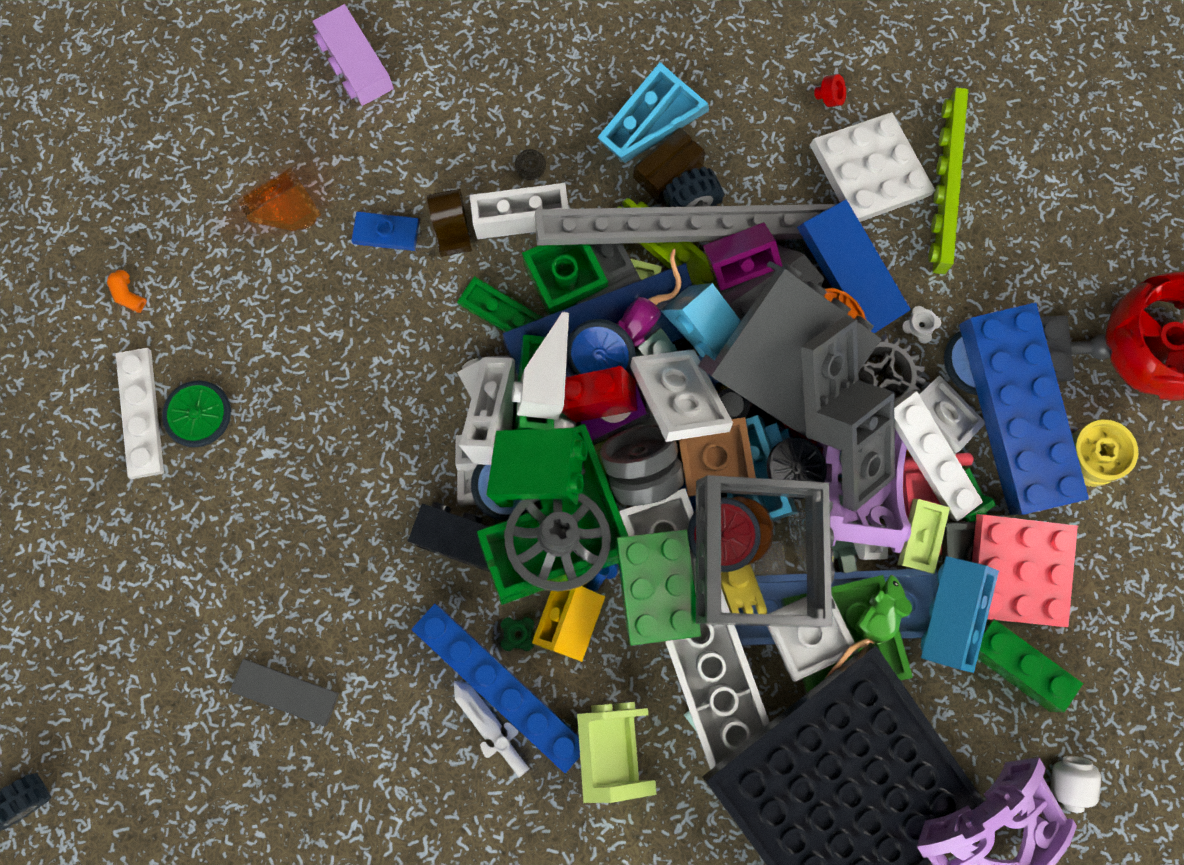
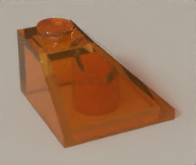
M291 168L237 199L249 222L285 230L307 229L315 224L316 218L321 216V213Z

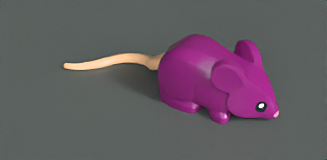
M675 249L672 250L670 255L671 268L676 281L674 290L671 293L656 295L649 299L638 297L626 308L623 317L616 323L628 333L634 347L645 341L644 337L660 318L661 312L656 305L673 299L680 291L682 281L674 260Z

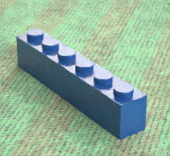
M434 604L411 630L562 772L566 773L580 757L579 735L443 608Z

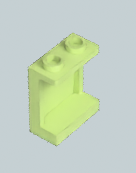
M635 702L615 703V711H613L612 704L591 705L592 713L577 714L583 803H613L657 795L656 781L639 780L634 718L636 716L649 715L648 708L635 709Z

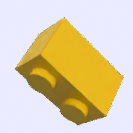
M583 586L567 591H551L532 644L582 662L605 596Z

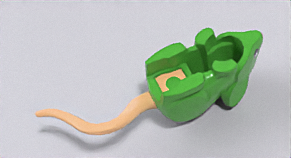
M890 575L882 591L879 590L877 594L874 593L869 601L871 606L869 609H864L854 627L865 639L851 645L826 677L840 668L855 650L863 648L869 643L879 644L892 639L899 630L901 618L910 615L912 605L906 598L904 590L895 576Z

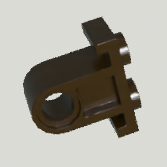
M461 189L427 195L430 218L438 239L441 257L471 252L472 248Z

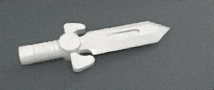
M454 681L456 702L485 740L490 739L494 743V747H489L486 742L480 744L484 756L490 758L497 751L500 752L520 778L530 768L521 759L510 742L518 735L519 731L507 722L504 724V728L508 734L507 737H504L501 733L502 725L471 685Z

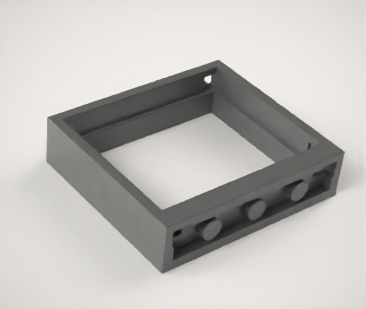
M707 475L696 481V624L806 628L832 627V609H835V603L832 599L831 584L834 581L835 570L831 563V547L834 542V533L832 528H830V512L833 508V502L829 499V483ZM721 493L805 498L807 616L721 613Z

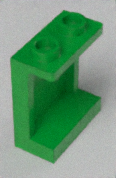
M574 428L496 431L486 495L499 507H513L514 500L564 499L569 505H577L579 494L583 492L584 488L581 472L583 461L587 459L588 454L586 441L583 440Z

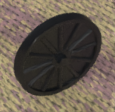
M792 437L779 442L772 448L767 459L769 479L825 482L827 467L824 456L815 444L804 438ZM788 497L791 499H804L801 497Z

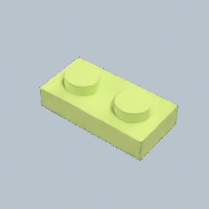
M913 499L908 518L911 524V535L909 540L903 545L897 565L935 574L950 507L921 499Z

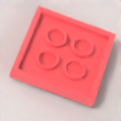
M976 514L972 562L999 570L987 619L1058 627L1069 626L1077 525Z

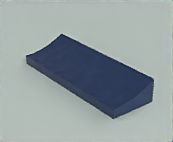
M686 263L677 266L682 283L676 297L688 286L692 285ZM672 268L503 333V344L509 358L515 360L517 377L519 376L523 335L546 337L562 312L569 313L568 338L578 325L589 320L603 319L618 323L623 317L626 308L638 297L649 299L656 295L671 293L674 290L676 281ZM673 299L660 302L656 306L661 310ZM662 312L654 327L644 337L646 339L655 330L662 328L673 344L686 339ZM566 359V377L576 375Z

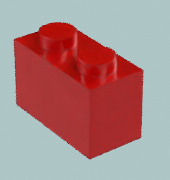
M622 366L565 378V397L562 413L575 423L637 411L636 381Z

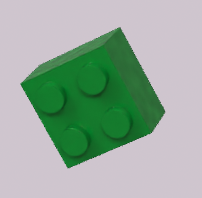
M590 244L538 245L522 252L524 267L548 316L575 306L577 302L608 287V280Z

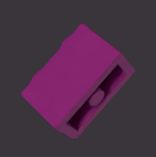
M764 222L703 246L711 273L721 291L774 271L767 266L769 261L782 267L776 241Z

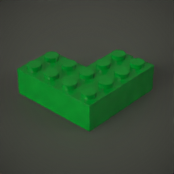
M583 424L574 427L583 440L586 441L588 449L587 459L583 461L586 472L582 475L584 488L581 494L597 504L609 524L611 542L607 560L602 567L604 569L618 564L615 538L628 537V533L586 425ZM540 499L537 501L539 511L544 515L548 516L553 513V499ZM562 499V512L572 515L582 503L578 502L577 505H569ZM590 510L577 523L578 528L581 529L600 527L596 517ZM526 514L518 518L515 526L536 528L540 524L530 514ZM507 521L477 531L478 540L501 605L544 590L524 580L511 565L505 549L504 535ZM513 536L516 555L525 552L538 542L537 538ZM602 537L579 540L585 549L599 556L602 547ZM543 550L522 565L529 572L539 577L547 553ZM575 552L570 553L577 578L593 566ZM555 557L547 581H568L561 557Z

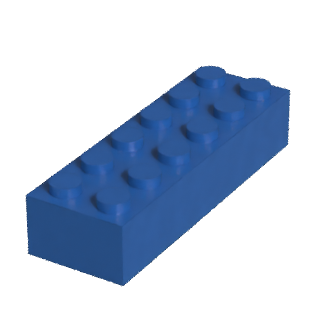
M1037 303L972 317L959 324L1009 514L1025 515L1088 500L1087 489Z

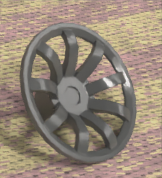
M579 494L578 502L582 503V505L574 514L570 515L562 512V499H553V513L546 516L533 503L540 499H524L519 502L507 521L504 536L508 559L514 570L524 580L544 590L567 591L583 586L601 571L609 554L611 535L604 513L596 503L587 496ZM525 509L540 524L536 528H521L515 525ZM590 510L600 525L599 528L581 529L578 528L577 523ZM513 536L537 538L538 542L525 552L516 555ZM602 537V547L599 556L585 549L579 540ZM544 550L547 553L539 577H537L522 564ZM571 552H575L583 560L593 565L578 578L571 561ZM556 556L561 557L568 581H547Z

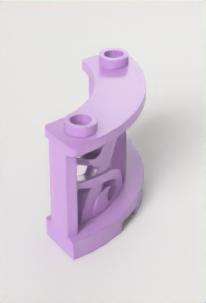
M896 429L895 478L855 512L844 508L839 500V495L843 496V491L841 490L842 483L838 482V475H842V463L839 460L841 450L817 441V447L823 448L822 454L827 467L825 482L829 483V499L833 502V508L830 512V528H832L834 533L832 546H835L837 540L891 547L893 552L901 553L904 543L910 538L911 524L906 515L903 499V471L907 448ZM866 516H867L868 521H869L873 526H869V524H868V522H867V520H866V518H865ZM879 518L884 519L886 528L881 527L883 525L880 523Z
M1040 758L1005 762L997 780L984 793L987 800L972 811L969 806H966L952 814L925 820L917 848L923 858L928 857L933 865H1055L1070 846L1077 825L1073 819L1066 818L1044 780L1043 775L1046 768ZM1004 825L1012 829L1024 827L1021 847L1014 859L997 860L985 857L994 845L996 830ZM951 852L957 858L948 861L945 854Z

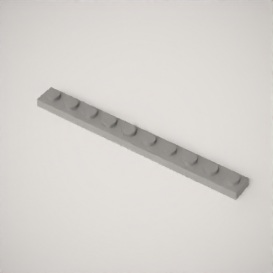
M837 204L535 210L534 219L537 245L716 241L763 222L775 240L803 239L797 227Z

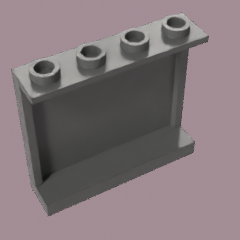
M769 261L767 266L775 271L773 276L716 359L714 360L705 354L698 366L725 386L806 437L801 346L844 316L851 317L848 315L851 309L836 298H833L831 302L824 297L827 291L813 281L809 280L805 284L800 280L803 273L792 265L785 262L781 267ZM857 315L854 319H857L859 372L882 339L871 332L874 325Z

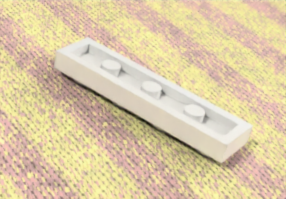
M149 348L116 353L127 476L130 479L163 474L164 468L151 350Z
M909 391L895 401L894 428L940 504L950 507L948 515L950 520L958 522L983 502L918 392Z

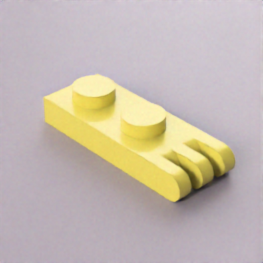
M751 564L745 565L736 571L721 572V589L730 613H740L738 609L742 608L743 613L754 614L752 606L755 605L758 614H767L766 604Z

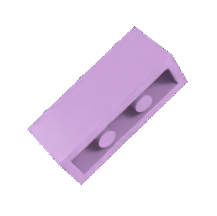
M345 4L313 20L317 30V34L313 35L322 52L328 50L331 57L328 58V62L337 76L341 73L343 74L346 81L342 82L351 100L357 97L361 106L394 89L389 74Z

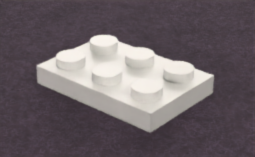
M694 349L632 357L630 368L666 442L730 432L733 424L708 374L698 366L701 361Z

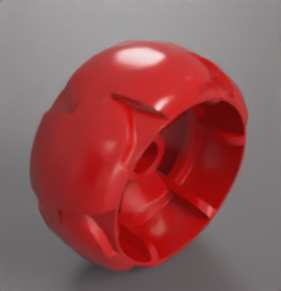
M1170 272L1146 279L1132 288L1117 302L1109 317L1105 338L1107 346L1112 351L1110 356L1111 364L1118 375L1129 386L1141 393L1158 395L1161 400L1181 401L1184 400V320L1182 323L1170 322L1161 327L1155 319L1144 311L1147 306L1158 301L1172 303L1179 310L1184 309V272Z

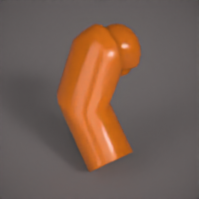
M117 270L108 276L107 285L113 300L117 304L141 313L147 301L145 298L129 291L127 285L130 283V275L124 270Z

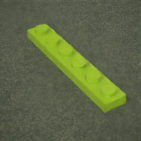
M956 87L951 97L944 100L941 117L946 118V125L941 129L939 136V146L944 148L943 156L939 157L936 167V174L941 175V182L936 186V191L934 192V203L938 204V214L935 213L933 216L931 232L936 233L935 243H932L930 246L928 261L933 262L932 273L944 275L954 264L968 89Z

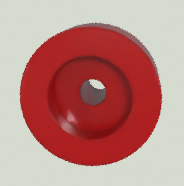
M840 74L825 76L821 87H816L814 90L815 98L817 100L823 99L827 107L842 106L846 99V85L843 77Z

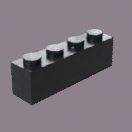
M433 501L431 506L422 503L408 542L413 546L490 572L477 535V531L489 527L481 524L483 519L464 512L463 517L451 514L452 508Z

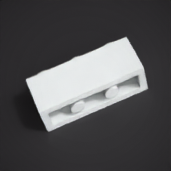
M565 183L470 195L473 226L477 239L536 232L535 210L569 209Z

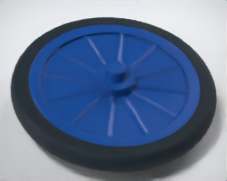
M593 319L581 323L570 334L567 341V360L576 375L622 366L629 374L632 371L630 365L632 357H636L635 347L628 333L616 323L603 319Z

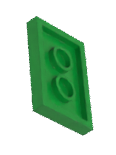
M687 529L615 538L629 645L700 637V624H696V593Z

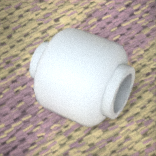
M1064 756L1062 761H1058L1053 765L1050 790L1055 799L1062 803L1063 809L1082 813L1085 811V808L1093 807L1099 802L1101 774L1098 769L1093 767L1092 761L1077 756Z

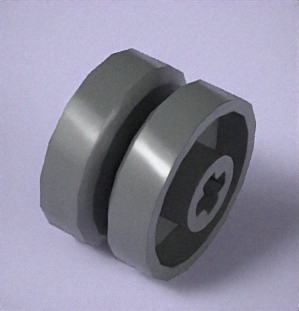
M646 425L634 427L614 435L602 445L600 455L607 474H609L607 480L615 501L633 506L652 504L673 495L684 484L685 475L682 463L677 457L678 447L676 440L666 442L659 426Z

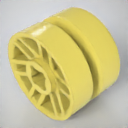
M1097 420L1072 433L1086 486L1097 487L1108 484L1126 476L1135 467L1138 459L1137 442L1133 434L1122 424L1112 420Z

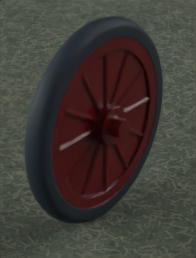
M721 498V572H732L744 567L753 559L760 545L761 533L757 518L745 504L735 499ZM695 511L689 521L687 532L690 550L696 558Z

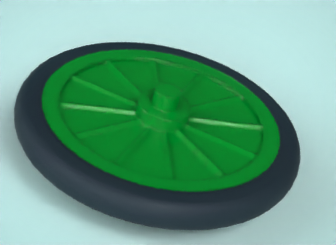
M202 380L186 382L177 387L166 399L162 411V422L167 434L175 442L187 447H202L216 441L227 429L231 418L230 402L224 391L217 385Z

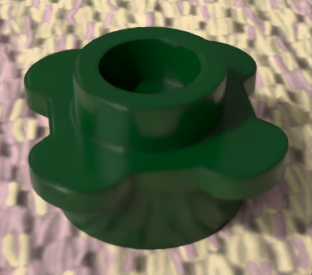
M510 617L505 618L501 623V627L504 630V639L501 641V647L508 652L514 648H522L524 651L532 650L535 645L532 644V629L535 627L534 621L529 617H525L523 620H513ZM516 631L521 632V636L519 638L515 637Z

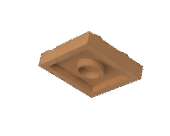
M745 417L732 419L733 424L730 432L679 440L688 497L696 496V481L707 475L756 478Z

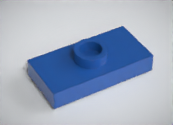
M356 212L351 241L355 245L415 251L420 222L418 218Z

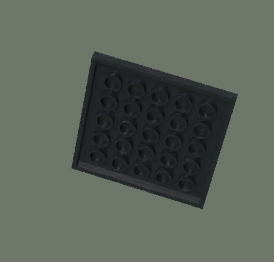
M872 643L865 646L840 668L826 677L702 776L766 865H928L931 863L928 857L923 858L917 848L925 820L952 814L966 806H969L972 811L984 802L882 653Z

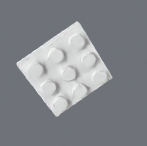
M892 112L814 138L810 144L840 202L847 199L859 222L924 199L936 191Z

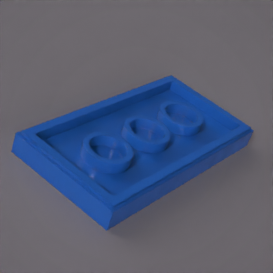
M847 199L797 227L831 287L848 293L858 302L864 311L866 320L874 325L871 332L879 331L911 310Z

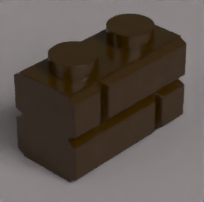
M678 128L634 166L633 178L659 203L663 200V191L667 190L666 186L673 183L674 178H680L682 173L686 171L689 173L694 168L699 170L701 167H704L705 151L682 128Z

